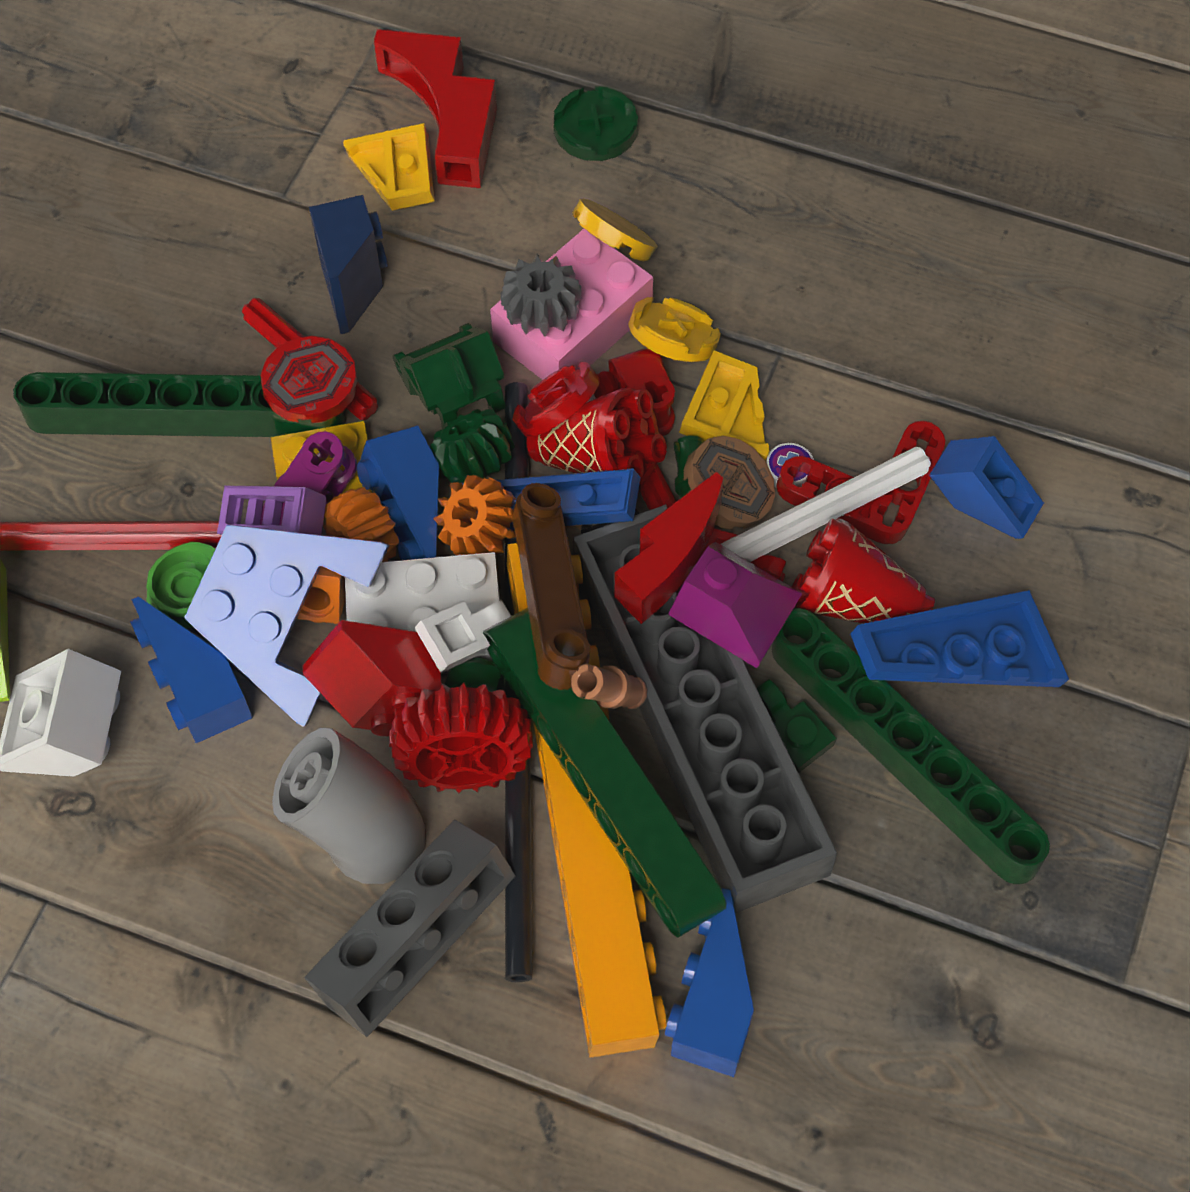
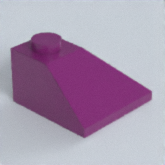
M715 541L706 548L686 578L668 615L757 668L802 593Z

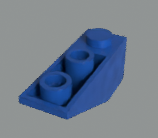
M419 426L367 440L360 461L357 464V474L362 486L367 490L370 489L372 493L375 492L379 496L381 504L388 507L390 519L396 523L393 528L399 537L398 553L400 560L435 558L437 523L433 518L437 516L439 464Z
M139 596L131 599L139 618L130 621L142 649L150 645L154 649L157 658L148 661V664L159 688L162 689L169 685L175 699L166 702L178 731L188 727L195 743H198L252 719L241 688L227 658L221 652Z
M722 888L726 909L699 926L698 934L706 936L701 955L693 952L690 953L681 984L689 986L690 989L684 1006L674 1003L664 1035L673 1038L672 1057L734 1077L750 1028L754 1008L731 890Z

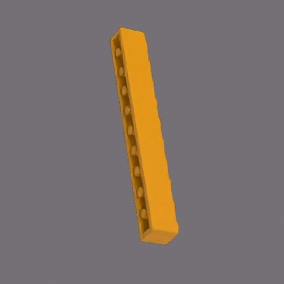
M517 543L508 544L507 571L514 613L516 614L528 608L518 546ZM579 554L571 555L576 585L583 584ZM583 599L580 600L585 630L591 629V614L588 600ZM590 645V661L588 664L600 668L596 645ZM599 706L609 720L608 708ZM533 723L589 1058L654 1048L659 1037V1030L666 1029V1015L661 995L652 996L649 976L656 975V962L652 943H642L639 923L646 922V908L642 890L632 889L629 869Z

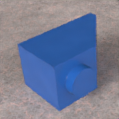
M995 436L951 440L929 475L955 509L1015 539L1024 538L1044 504Z

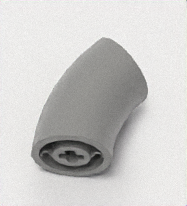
M319 728L307 734L294 747L284 762L275 782L272 797L274 815L281 823L298 831L323 848L345 876L363 884H385L398 879L422 854L426 840V827L417 803L408 789L374 756L332 728Z

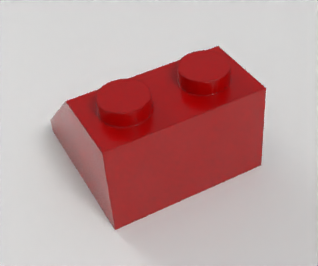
M341 620L303 664V675L352 728L371 730L377 736H389V730L392 729V720L395 718V711L397 708L405 706L406 698L412 696L420 697L422 689L435 692L440 690L442 686L441 673L417 632Z

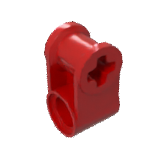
M645 348L609 359V373L612 374L619 389H645L651 393L658 432L663 436L669 434L675 424V414L671 406L675 399V389L664 369L661 356Z

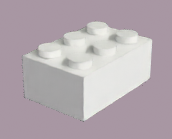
M495 552L382 562L369 588L345 577L347 621L417 632L415 627L421 620L462 601H465L472 614L500 601ZM487 650L476 656V658L486 659L495 664ZM446 670L441 674H448L449 670Z

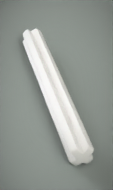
M914 447L721 543V545L751 562L827 524L831 518L837 519L926 474L931 466L930 459L921 447Z

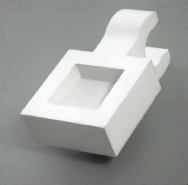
M502 600L473 614L470 612L465 601H462L421 620L415 627V630L440 673L484 653L490 644L483 631L511 617Z

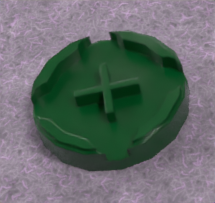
M595 86V91L589 90L584 92V88L572 91L560 100L554 110L553 130L559 146L571 156L585 161H605L618 157L631 148L638 134V116L633 101L620 91L605 86Z

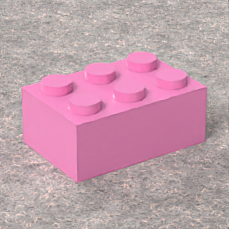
M586 229L579 232L546 261L549 262L557 256L561 267L572 266L575 272V279L579 280V285H581L582 298L579 300V312L576 319L567 320L564 332L555 327H550L546 337H544L540 329L534 328L525 335L521 324H510L507 312L504 310V306L501 305V300L490 309L493 342L542 380L564 366L574 365L577 370L579 369L578 365L580 362H587L591 366L630 331L628 323L635 303L644 298L653 297V276L618 250L593 236Z

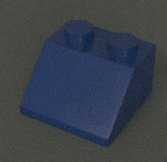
M363 195L309 207L320 264L340 334L349 333L383 288L380 269L388 267L382 241L375 242V240L383 239L377 211L368 213Z

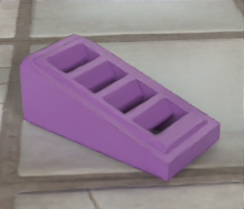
M225 485L217 534L222 535L226 525L232 524L321 535L326 497L306 487ZM244 499H249L245 524H240ZM263 501H266L262 525H260ZM282 503H285L281 526L279 525L282 510Z

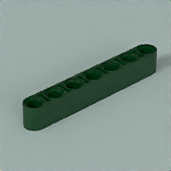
M36 372L23 376L13 389L14 399L28 427L34 432L41 434L275 437L343 425L346 422L344 411L325 422L311 423V419H298L299 423L287 421L273 412L263 394L260 375Z
M528 608L484 630L483 634L490 644L487 651L517 699H519L523 708L527 710L528 716L667 929L675 937L679 938L726 909V901L716 880L595 700H587L585 697H578L572 688L566 690L552 688L540 679Z
M794 608L772 643L771 650L776 663L1000 878L1016 885L1025 884L1034 879L1050 849L1049 838L1043 828L885 680H869L860 657L818 617L808 610ZM795 635L803 638L806 642L795 644L788 641L786 637ZM833 669L838 671L842 677L829 678L821 671ZM869 703L875 706L879 712L866 713L859 709L857 705ZM907 738L915 744L916 748H902L896 744L894 739ZM932 774H946L953 780L954 784L942 785L934 780ZM970 810H984L989 813L993 821L986 823L978 821L970 813ZM1017 845L1025 848L1030 853L1032 860L1017 858L1012 854L1009 846Z

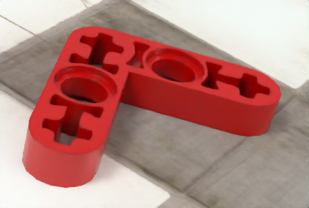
M916 421L910 424L905 429L892 457L894 458L916 447L919 439L927 442L924 452L929 457L931 466L926 474L915 479L918 486L917 489L905 491L896 488L844 514L836 520L843 519L851 523L867 538L878 543L887 545L901 541L912 523L931 477L929 475L944 450L946 440L941 429L927 421ZM796 456L786 460L782 465L776 487L783 500L797 506L816 497L821 483L826 485L824 490L826 492L854 477L811 458ZM798 472L807 474L806 482L803 483L802 487L793 484L794 477ZM892 502L900 507L890 527L884 525L882 521Z

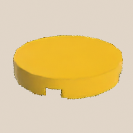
M580 199L572 212L573 217L577 218L580 222L579 224L610 247L618 249L620 247L625 248L626 245L631 247L632 249L629 253L631 258L639 261L650 260L657 248L655 241L634 224L591 200Z

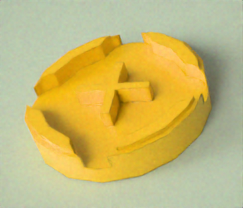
M647 297L635 303L628 326L631 334L643 346L653 352L673 360L698 362L707 360L711 357L713 350H716L721 335L719 328L713 329L711 327L713 320L701 309L675 298H664L663 303H652L654 297Z

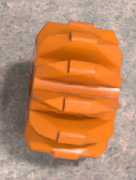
M467 475L464 484L459 482L450 483V498H438V501L444 507L443 513L433 518L437 525L443 527L438 538L444 544L449 545L450 550L455 555L495 552V554L504 553L502 540L505 537L509 539L516 537L514 531L510 529L514 510L511 507L516 498L511 492L503 489L504 486L501 485V482L490 477L483 479L476 475Z
M364 487L356 490L350 489L332 498V501L326 504L323 519L326 535L384 542L390 546L382 562H388V560L396 556V545L399 543V537L393 528L396 523L390 519L388 507L381 504L380 498L375 492L370 493Z

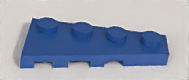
M1030 590L860 624L850 633L869 680L1061 687L1069 680Z

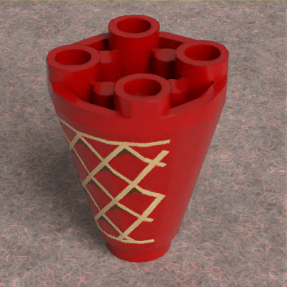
M621 388L586 402L576 413L558 426L537 436L527 437V450L530 457L535 462H541L544 466L576 474L634 469L641 477L640 484L648 479L654 470L655 463H660L665 459L667 445L663 435L658 432L651 393L645 389L634 390L631 388Z
M831 518L823 532L818 530L806 553V557L812 559V562L805 574L799 573L791 586L802 593L796 603V608L808 610L816 615L859 624L933 610L935 598L926 594V588L851 523L843 519L836 520Z

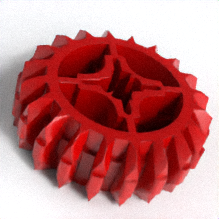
M465 683L456 688H449L442 684L440 690L435 692L422 689L420 697L412 696L406 698L405 706L396 709L395 718L392 720V729L389 730V747L392 748L395 768L403 771L404 779L417 780L419 787L436 786L437 792L445 789H455L458 794L464 789H473L479 792L480 788L484 786L499 787L500 780L515 779L516 772L526 769V760L531 758L530 749L533 747L531 721L528 719L527 710L520 707L519 699L507 698L505 690L489 692L484 684L478 688L466 687Z

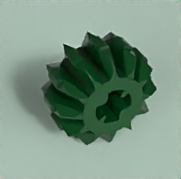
M474 409L467 415L463 416L460 414L454 421L446 422L445 428L434 434V440L430 445V449L439 464V470H441L442 474L451 483H464L467 475H476L484 479L492 472H499L500 465L509 462L512 458L511 452L515 445L507 424L503 423L500 416L493 409H485L483 411Z

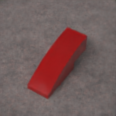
M715 472L640 529L639 554L615 572L614 597L640 624H643L670 599L686 580L701 557L714 529L721 506L724 478L718 472Z

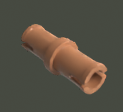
M584 664L579 666V670L572 676L571 686L573 692L580 698L585 697L587 700H595L603 708L615 709L622 706L624 708L628 707V709H635L640 707L647 697L645 682L639 677L635 678L632 675H628L625 670L616 666H603L599 668L597 666L593 667L590 664Z

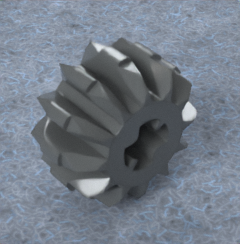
M537 254L533 263L530 264L518 259L517 266L515 267L516 271H506L503 279V291L500 292L501 305L504 306V310L507 312L510 324H521L525 335L534 328L540 329L544 337H546L550 327H555L564 332L567 320L576 319L579 312V300L582 298L581 285H579V280L575 279V272L572 266L561 267L557 256L549 262H542V259Z

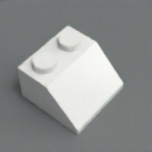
M66 649L16 675L0 738V771L74 777L100 766L110 748L108 731L111 717L120 701L118 685L121 670L73 650Z

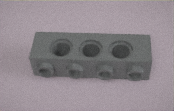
M454 819L304 978L329 1009L364 1036L368 1037L516 876L496 844Z

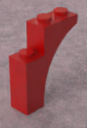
M377 29L374 47L378 72L392 77L411 89L423 100L438 125L439 135L435 151L438 184L481 188L497 112L495 80L462 76L464 67L461 37Z

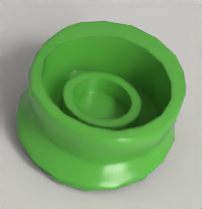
M189 542L176 546L164 553L148 571L146 585L147 603L184 628H193L184 617L215 548L200 542Z

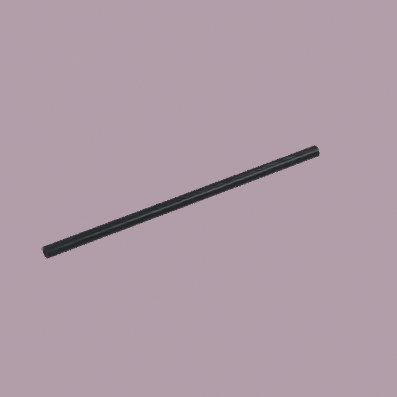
M512 382L505 386V423L513 436L512 441L515 445L511 452L512 458L509 462L505 463V479L529 478L527 437L512 420L517 405L521 404L524 409L528 405V387L521 382ZM505 537V607L510 615L513 616L515 613L507 571L508 544L517 543L516 537L511 539ZM505 680L506 697L517 699ZM531 758L526 760V769L516 772L515 779L505 781V860L516 876L505 887V980L510 982H527L532 980Z

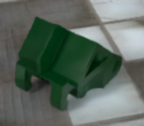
M470 323L459 326V332L406 355L402 351L393 355L395 367L410 395L419 396L428 412L431 411L434 415L438 413L442 429L445 428L446 422L457 419L459 408L482 398L486 399L488 409H493L495 413L505 409L503 391L498 381L504 379V373L489 333L486 330L477 327L473 328Z

